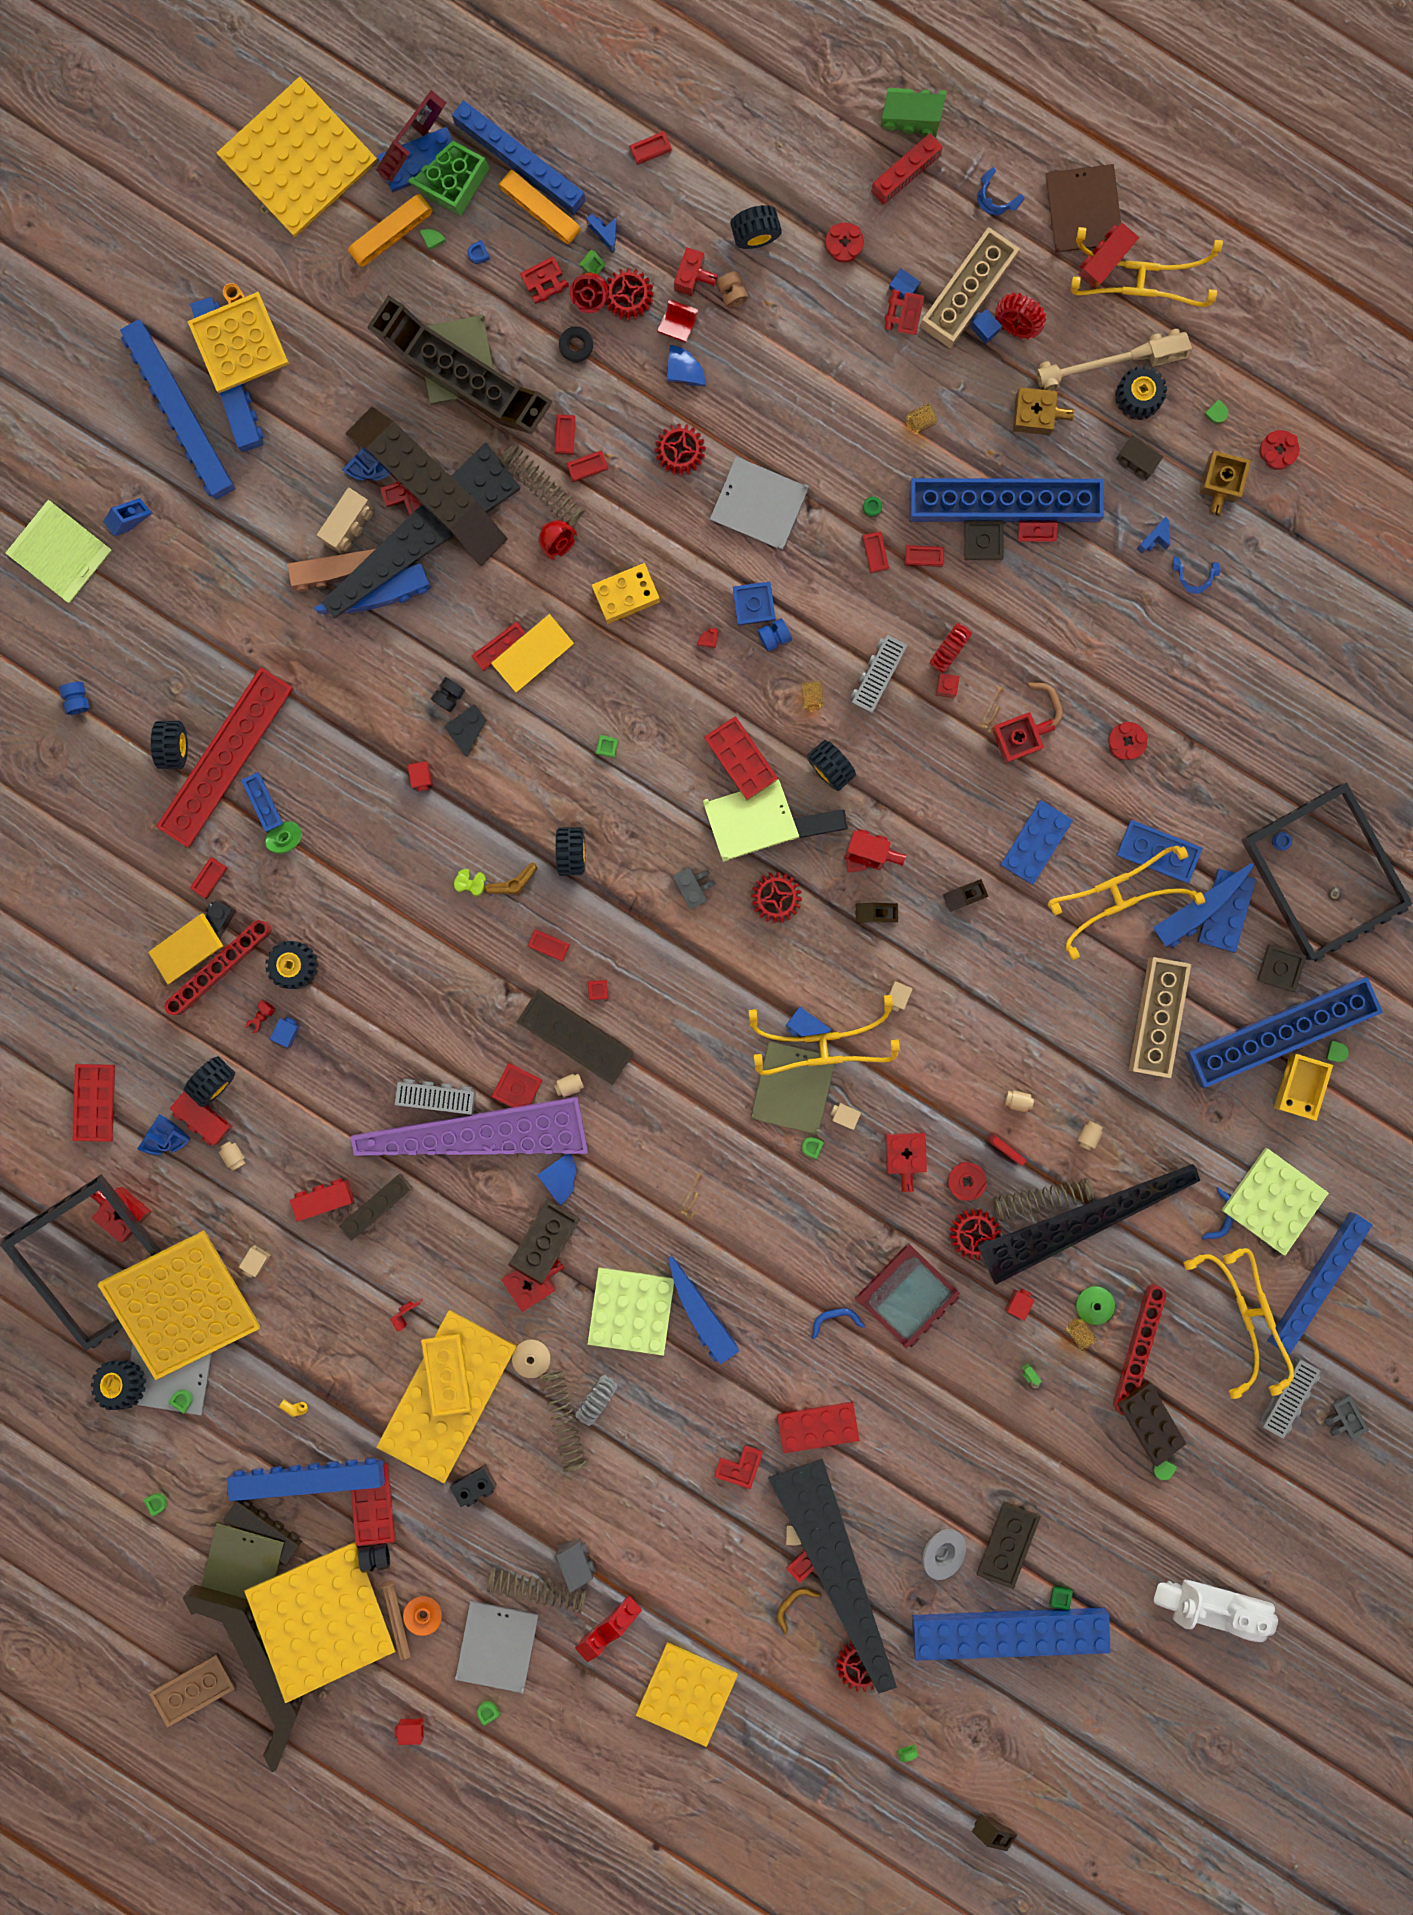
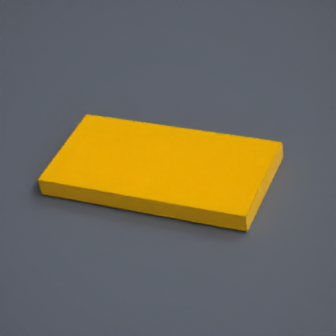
M548 614L491 664L515 692H518L574 643L553 617Z
M203 913L148 953L169 985L218 951L223 945Z
M453 1334L422 1339L421 1343L432 1417L470 1412L471 1403L461 1335Z

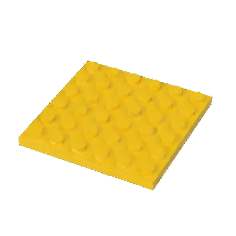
M298 77L216 152L221 160L294 238L378 162L369 149L301 77Z
M205 1230L98 1283V1287L155 1380L260 1329V1324Z
M355 1542L244 1590L285 1703L395 1652L367 1573H361L358 1561V1548Z

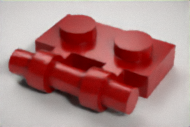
M554 256L520 273L529 293L535 289L538 294L532 296L535 304L540 301L544 302L548 300L549 296L555 293L559 294L563 292V289L569 287L566 279L561 282L557 280L563 274ZM552 282L553 286L543 290V285Z
M893 289L891 297L888 299V303H890L888 313L885 314L884 318L886 321L885 329L892 330L893 323H898L897 332L916 335L924 295L906 292L903 300L899 299L900 291ZM897 305L903 306L900 317L895 316Z

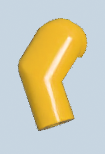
M284 1399L279 1405L280 1409L292 1417L304 1415L308 1410L305 1402L292 1405Z

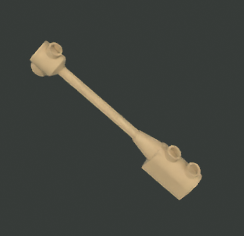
M1173 329L1168 332L1166 337H1161L1159 333L1152 335L1149 338L1150 341L1127 353L1060 369L1056 364L1051 365L1049 361L1043 362L1039 365V369L1036 370L1037 381L1040 388L1055 391L1059 388L1063 376L1127 360L1150 359L1151 365L1154 367L1189 358L1192 347L1186 332L1180 333L1179 329Z

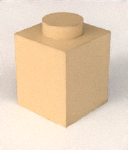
M893 981L888 995H892V1010L898 1012L899 1009H905L913 988Z
M839 1102L838 1106H833L830 1115L833 1116L832 1121L854 1130L861 1112Z
M253 1246L249 1249L239 1268L243 1270L242 1273L251 1278L253 1276L257 1277L262 1272L271 1255L259 1247Z

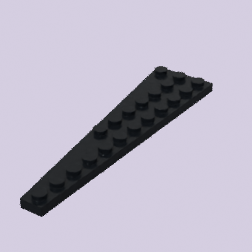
M487 443L483 444L451 476L486 513L520 490V486ZM421 505L322 601V604L333 619H335L446 542L453 535Z
M1191 1164L1107 1197L1094 1199L1091 1203L999 1238L984 1241L977 1246L992 1281L996 1285L1199 1182L1200 1178L1197 1168L1194 1164Z
M823 1459L769 1476L768 1479L878 1694L897 1688Z

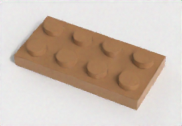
M217 1653L150 1691L149 1696L168 1728L233 1691L237 1686Z

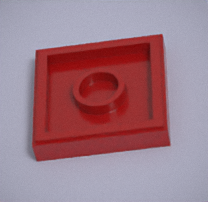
M508 1063L491 1097L512 1108L530 1105L543 1079Z
M991 1134L987 1138V1141L1015 1163L1023 1166L1027 1161L997 1136Z

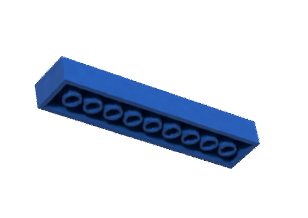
M911 478L909 484V522H1100L1104 517V479Z
M1360 977L1185 1051V1054L1199 1087L1206 1088L1379 1015L1383 1011L1368 977Z
M1105 1607L1070 1609V1611L1051 1609L912 1615L913 1649L916 1661L1111 1653L1109 1613Z

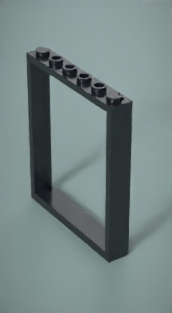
M1347 783L1339 784L1241 839L1301 951L1306 955V960H1314V962L1321 960L1328 951L1334 952L1342 947L1341 944L1346 941L1348 943L1358 939L1357 935L1362 932L1364 934L1371 932L1375 929V925L1389 922L1392 920L1391 916L1396 913L1398 915L1405 913L1409 910L1407 907L1413 904ZM1342 794L1401 903L1314 951L1255 843Z
M102 1174L3 1237L0 1243L2 1249L85 1351L91 1347H97L106 1337H113L123 1327L118 1319L88 1338L14 1245L100 1190L148 1253L153 1256L161 1252V1249Z

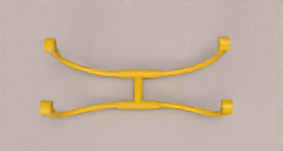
M1078 227L1076 243L1081 251L1093 257L1092 251L1082 244L1085 240L1086 228ZM1214 240L1211 254L1202 260L1192 263L1160 265V263L1120 261L1117 266L1138 269L1136 288H1100L1078 291L1081 277L1073 276L1070 291L1074 295L1122 293L1124 295L1155 298L1159 296L1193 306L1208 307L1216 301L1217 290L1209 289L1205 302H1198L1178 295L1159 292L1155 289H1145L1146 270H1181L1205 264L1216 257L1219 252L1221 253L1223 240Z
M1172 846L1166 848L1129 873L1116 876L1096 885L1093 889L1049 900L1048 907L1052 910L1054 916L1062 913L1058 902L1084 897L1095 892L1099 893L1110 888L1116 905L1105 909L1104 912L1085 922L1069 937L1065 950L1071 959L1076 960L1080 958L1077 948L1070 946L1080 932L1095 921L1137 904L1138 901L1163 894L1180 893L1190 895L1197 905L1205 903V898L1201 892L1197 893L1187 889L1159 890L1138 897L1134 896L1123 901L1117 884L1129 880V877L1141 872L1169 852L1173 851L1180 860L1187 858L1188 853L1185 847Z
M884 995L885 1013L880 1019L870 1025L848 1032L821 1033L805 1037H783L765 1033L757 1027L756 1009L749 1010L750 1026L757 1034L777 1041H805V1043L819 1041L821 1058H812L807 1061L796 1062L770 1070H763L762 1054H754L755 1070L760 1075H770L806 1065H828L843 1063V1061L891 1062L895 1060L900 1051L899 1039L890 1040L891 1056L886 1058L842 1057V1055L829 1057L827 1040H836L841 1037L856 1035L868 1031L885 1021L892 1010V995Z
M1247 1248L1238 1249L1222 1257L1225 1264H1231L1236 1262V1259L1243 1256L1244 1253L1248 1254L1261 1308H1247L1244 1297L1241 1296L1233 1276L1217 1257L1204 1254L1183 1262L1186 1270L1196 1268L1204 1259H1210L1220 1266L1235 1291L1247 1331L1250 1333L1254 1350V1371L1247 1383H1243L1239 1387L1228 1391L1231 1399L1240 1398L1244 1392L1249 1390L1250 1386L1255 1382L1259 1371V1350L1251 1317L1264 1315L1268 1328L1271 1329L1288 1366V1379L1270 1386L1271 1395L1276 1396L1283 1393L1282 1390L1287 1388L1294 1378L1291 1360L1276 1331L1275 1321L1265 1293H1263L1254 1255Z

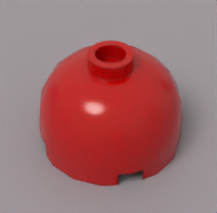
M588 272L575 278L570 286L569 295L571 302L579 308L578 310L589 314L599 311L604 306L609 291L607 283L601 276Z
M551 521L544 524L541 528L538 538L539 546L548 558L556 559L554 556L559 555L561 557L572 548L575 543L573 539L574 534L577 536V533L571 525L564 521Z

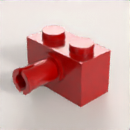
M686 247L674 281V291L693 296L698 281L715 287L718 274L702 269L705 261L703 252Z

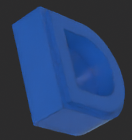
M482 240L468 248V257L471 262L481 264L490 260Z

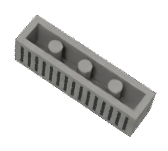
M888 634L885 639H880L876 647L879 649L877 655H872L867 664L871 666L867 673L863 672L858 681L862 683L859 690L854 689L850 697L853 700L852 706L869 715L873 713L908 646L907 644Z
M403 1078V1082L397 1083L395 1105L470 1115L474 1113L476 1091H473L470 1086H460V1089L452 1088L453 1084L441 1083V1086H433L434 1082L422 1081V1084L414 1083L415 1080Z
M1296 1356L1292 1361L1294 1369L1292 1382L1287 1388L1282 1390L1283 1393L1273 1396L1258 1423L1263 1428L1283 1439L1285 1435L1287 1436L1291 1432V1424L1294 1419L1299 1417L1304 1401L1306 1402L1309 1399L1313 1384H1317L1320 1379L1321 1371ZM1287 1370V1372H1286L1284 1378L1282 1379V1381H1283L1284 1379H1288V1377H1289V1370Z

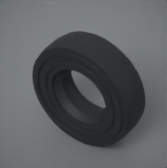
M578 326L566 329L559 339L560 352L571 362L586 360L593 350V339L590 333ZM577 337L583 341L584 345L581 350L573 351L569 348V342L572 338Z

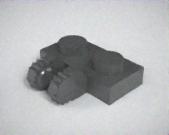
M689 867L673 875L690 910L707 902L702 891L714 886L715 882L714 880L709 881L700 887L697 881L707 877L710 874L709 870L694 877Z
M1350 1395L1332 1403L1337 1414L1324 1419L1325 1425L1333 1424L1338 1420L1342 1423L1330 1430L1331 1436L1346 1430L1349 1437L1354 1439L1369 1431Z

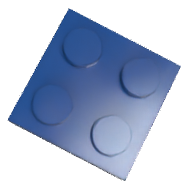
M771 582L732 587L738 626L776 620Z

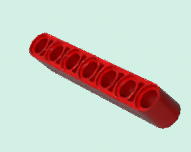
M261 920L253 922L165 1002V1011L170 1015L183 1014L271 934L270 924ZM260 924L265 926L263 934L257 932V927ZM246 937H249L251 940L248 947L243 945V940ZM231 950H235L236 952V958L234 960H231L229 958V952ZM217 963L222 965V970L219 973L214 969ZM204 975L208 979V983L205 986L200 983V979ZM189 988H191L194 993L191 999L187 998L186 991ZM175 1001L179 1004V1009L176 1012L172 1009V1004Z
M1156 1284L1149 1285L1145 1290L1113 1400L1115 1410L1123 1416L1125 1415L1120 1410L1118 1402L1141 1386L1166 1300V1291ZM1159 1289V1297L1153 1299L1152 1292ZM1149 1308H1154V1315L1152 1317H1147L1146 1315ZM1146 1326L1149 1327L1148 1334L1142 1336V1328ZM1143 1345V1352L1136 1354V1347ZM1133 1364H1138V1370L1131 1373L1130 1367ZM1129 1382L1133 1383V1388L1130 1391H1125V1385Z

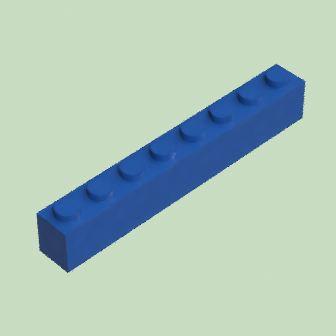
M463 100L454 111L452 117L454 124L573 216L584 204L585 194L581 189Z
M212 297L190 304L194 318L221 307L219 302H215ZM246 382L220 393L237 447L241 452L263 446L262 439L264 438L261 427H257L256 424L258 420L255 409L252 410L250 406L252 398L250 393L246 392L244 388Z
M1349 1212L1276 1326V1331L1288 1355H1290L1373 1225L1355 1213ZM1271 1334L1267 1341L1279 1348L1273 1334Z
M367 1458L365 1462H357V1459L347 1460L343 1464H339L338 1461H331L327 1465L321 1466L320 1463L308 1464V1467H301V1465L297 1464L289 1466L288 1469L276 1466L266 1471L263 1468L252 1469V1472L236 1470L227 1477L229 1501L380 1488L385 1484L383 1460H376V1458Z

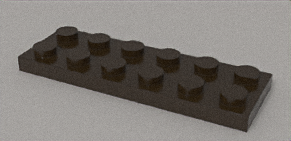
M539 990L536 991L517 1020L518 1024L612 1085L634 1053Z

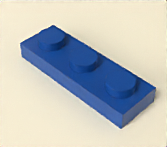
M257 772L242 779V784L264 831L269 832L284 825L261 774Z

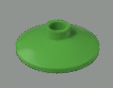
M287 821L283 822L284 825L269 831L265 840L268 850L272 853L282 854L295 848L302 837V830L298 824Z
M1092 1286L1079 1294L1076 1301V1309L1083 1321L1091 1325H1100L1112 1317L1115 1310V1302L1112 1295L1106 1289ZM1096 1303L1100 1304L1098 1310H1094V1304Z

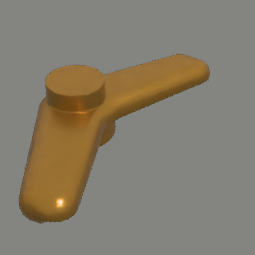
M534 862L530 863L516 878L510 879L508 882L485 885V892L488 894H521L523 887L536 872V864Z

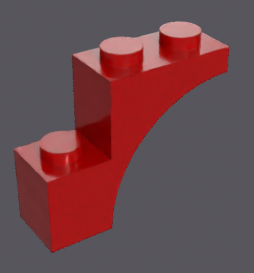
M630 1596L626 1597L603 1622L580 1640L575 1649L587 1662L595 1659L610 1642L623 1635L642 1609Z

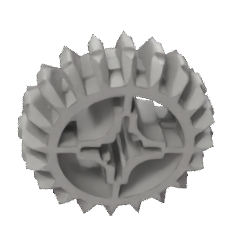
M606 1375L601 1376L578 1408L576 1418L587 1426L592 1425L615 1393L617 1383Z

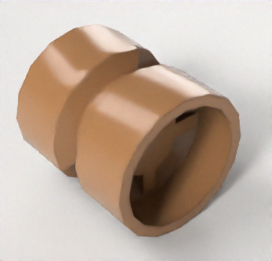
M738 272L727 273L716 281L719 292L724 294L722 299L726 308L737 307L748 300L749 296L745 287L741 286L742 280Z

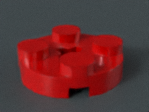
M846 222L833 225L826 236V250L838 262L847 263L853 261L860 255L864 245V238L860 228L857 225ZM843 238L850 242L846 247L839 243Z
M1276 430L1269 433L1261 442L1259 451L1261 459L1267 463L1266 465L1269 468L1282 470L1295 462L1300 448L1296 435L1288 431ZM1279 445L1284 449L1281 455L1275 450Z
M1123 722L1114 727L1109 734L1108 743L1110 751L1120 760H1133L1144 753L1147 747L1148 736L1138 724ZM1130 737L1132 745L1125 746L1123 738Z
M962 1162L954 1166L948 1176V1187L951 1193L963 1201L979 1198L987 1186L983 1169L971 1162ZM970 1176L972 1185L963 1186L964 1181L962 1179Z

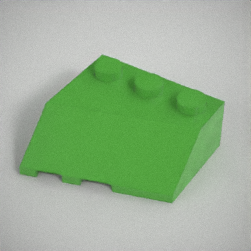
M888 88L881 127L890 131L895 129L901 130L906 134H921L923 137L931 133L936 137L947 91L940 90L939 94H930V90L914 93L911 89Z
M452 141L436 155L434 161L428 166L425 165L417 176L411 177L408 182L429 200L461 217L490 167L484 157Z

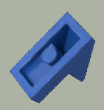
M591 214L586 218L587 226L614 253L616 249L617 219H613L605 227L601 218H596Z
M1167 517L1137 547L1139 552L1143 553L1146 549L1150 551L1157 542L1164 549L1170 546L1169 519Z

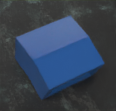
M900 268L890 283L889 289L891 291L893 289L899 290V296L904 299L906 292L915 293L921 281Z

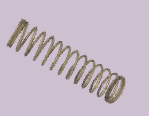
M518 444L509 447L500 459L502 464L509 465L508 469L510 471L514 470V476L520 475L519 480H525L524 485L530 486V491H535V496H541L540 501H546V507L552 506L551 512L557 511L556 516L562 517L563 521L565 515L576 505V502H573L564 514L558 516L560 509L570 501L571 496L558 509L553 511L554 505L566 494V491H563L554 503L547 505L549 499L559 491L560 486L555 488L547 499L542 500L543 495L555 484V481H552L543 493L537 495L538 489L549 480L550 475L545 477L536 489L532 490L533 483L540 479L545 471L542 470L532 483L526 485L527 479L538 470L539 465L535 466L526 478L521 479L522 473L531 467L534 460H531L519 474H515L517 468L528 459L529 455H525L515 468L510 469L511 464L523 453V449L518 452ZM579 507L564 522L573 526L583 515L584 509Z
M1088 1178L1081 1179L1079 1185L1074 1180L1072 1187L1066 1182L1065 1190L1061 1184H1058L1057 1190L1051 1185L1050 1192L1046 1187H1043L1042 1193L1040 1189L1036 1188L1035 1195L1032 1190H1029L1028 1198L1024 1191L1021 1192L1020 1198L1017 1193H1014L1013 1200L1007 1194L1006 1203L1002 1196H999V1199L994 1197L993 1201L998 1221L1003 1220L1000 1198L1004 1203L1008 1219H1010L1008 1197L1011 1200L1015 1217L1017 1218L1015 1195L1019 1200L1022 1214L1025 1216L1022 1194H1024L1027 1200L1030 1214L1032 1215L1030 1192L1033 1195L1037 1212L1039 1213L1037 1190L1043 1200L1045 1211L1047 1212L1044 1196L1045 1189L1048 1192L1052 1209L1054 1210L1052 1187L1056 1192L1059 1207L1062 1208L1059 1185L1064 1192L1067 1206L1069 1207L1066 1190L1067 1184L1072 1192L1074 1204L1077 1205L1074 1195V1182L1080 1192L1081 1202L1084 1204L1081 1181L1084 1183L1087 1199L1091 1202L1094 1200L1090 1180Z
M555 1371L541 1376L540 1379L541 1383L548 1382L551 1380L564 1379V1381L554 1386L543 1388V1390H548L554 1387H566L565 1389L559 1392L546 1395L545 1397L547 1398L558 1394H568L566 1397L562 1399L548 1402L547 1405L562 1401H569L568 1404L560 1408L551 1409L548 1412H554L560 1409H571L569 1412L563 1415H558L550 1418L551 1420L564 1416H573V1418H571L568 1421L557 1423L552 1426L557 1427L568 1423L575 1424L574 1426L568 1429L560 1430L554 1433L556 1435L566 1431H577L575 1434L569 1437H564L556 1440V1442H560L569 1438H579L576 1442L572 1444H567L558 1447V1449H563L573 1445L581 1446L580 1448L574 1451L560 1454V1457L570 1455L572 1453H583L581 1456L575 1459L566 1460L561 1463H570L563 1467V1471L571 1472L584 1468L585 1466H587V1462L584 1458H581L584 1455V1452L578 1451L582 1448L583 1445L578 1444L581 1438L575 1436L578 1434L579 1430L573 1429L577 1425L576 1422L572 1421L575 1418V1415L569 1414L573 1411V1408L567 1407L572 1402L571 1400L566 1399L567 1397H569L570 1394L568 1392H563L568 1388V1386L561 1385L566 1381V1379L562 1377L565 1373L564 1371Z
M493 1567L487 1586V1592L493 1594L499 1582L498 1593L501 1595L507 1582L506 1597L510 1595L514 1584L513 1597L515 1599L522 1584L521 1600H524L529 1587L528 1601L531 1602L537 1587L536 1604L539 1603L544 1589L543 1605H546L552 1589L550 1606H554L559 1592L558 1609H560L567 1592L565 1610H568L574 1594L573 1612L576 1611L578 1603L577 1613L581 1614L586 1594V1589L584 1588L581 1589L575 1606L577 1589L572 1591L568 1603L569 1590L566 1586L560 1603L562 1584H559L553 1600L555 1585L553 1581L545 1600L547 1580L544 1581L538 1598L540 1583L538 1578L530 1598L532 1576L529 1578L524 1595L525 1575L522 1576L515 1595L518 1574L515 1573L508 1592L510 1571L507 1573L501 1590L503 1570H501L493 1590L496 1568Z

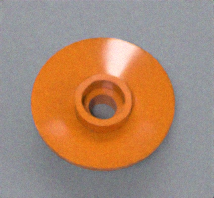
M416 1597L404 1609V1624L415 1635H429L435 1632L441 1623V1608L430 1597ZM425 1611L427 1613V1616L422 1617L420 1615V1612Z

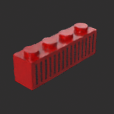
M929 133L873 182L871 192L885 205L941 156L943 146Z

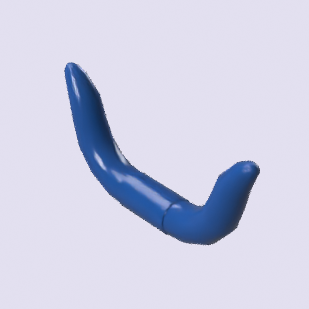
M1220 1187L1217 1188L1220 1197L1227 1202L1231 1196ZM1226 1215L1222 1229L1218 1232H1209L1202 1239H1219L1225 1236L1231 1228L1233 1219Z
M839 1308L820 1314L814 1321L812 1339L817 1337L820 1325L826 1319L846 1315L851 1317L859 1327L864 1328L865 1325L857 1313L851 1309Z

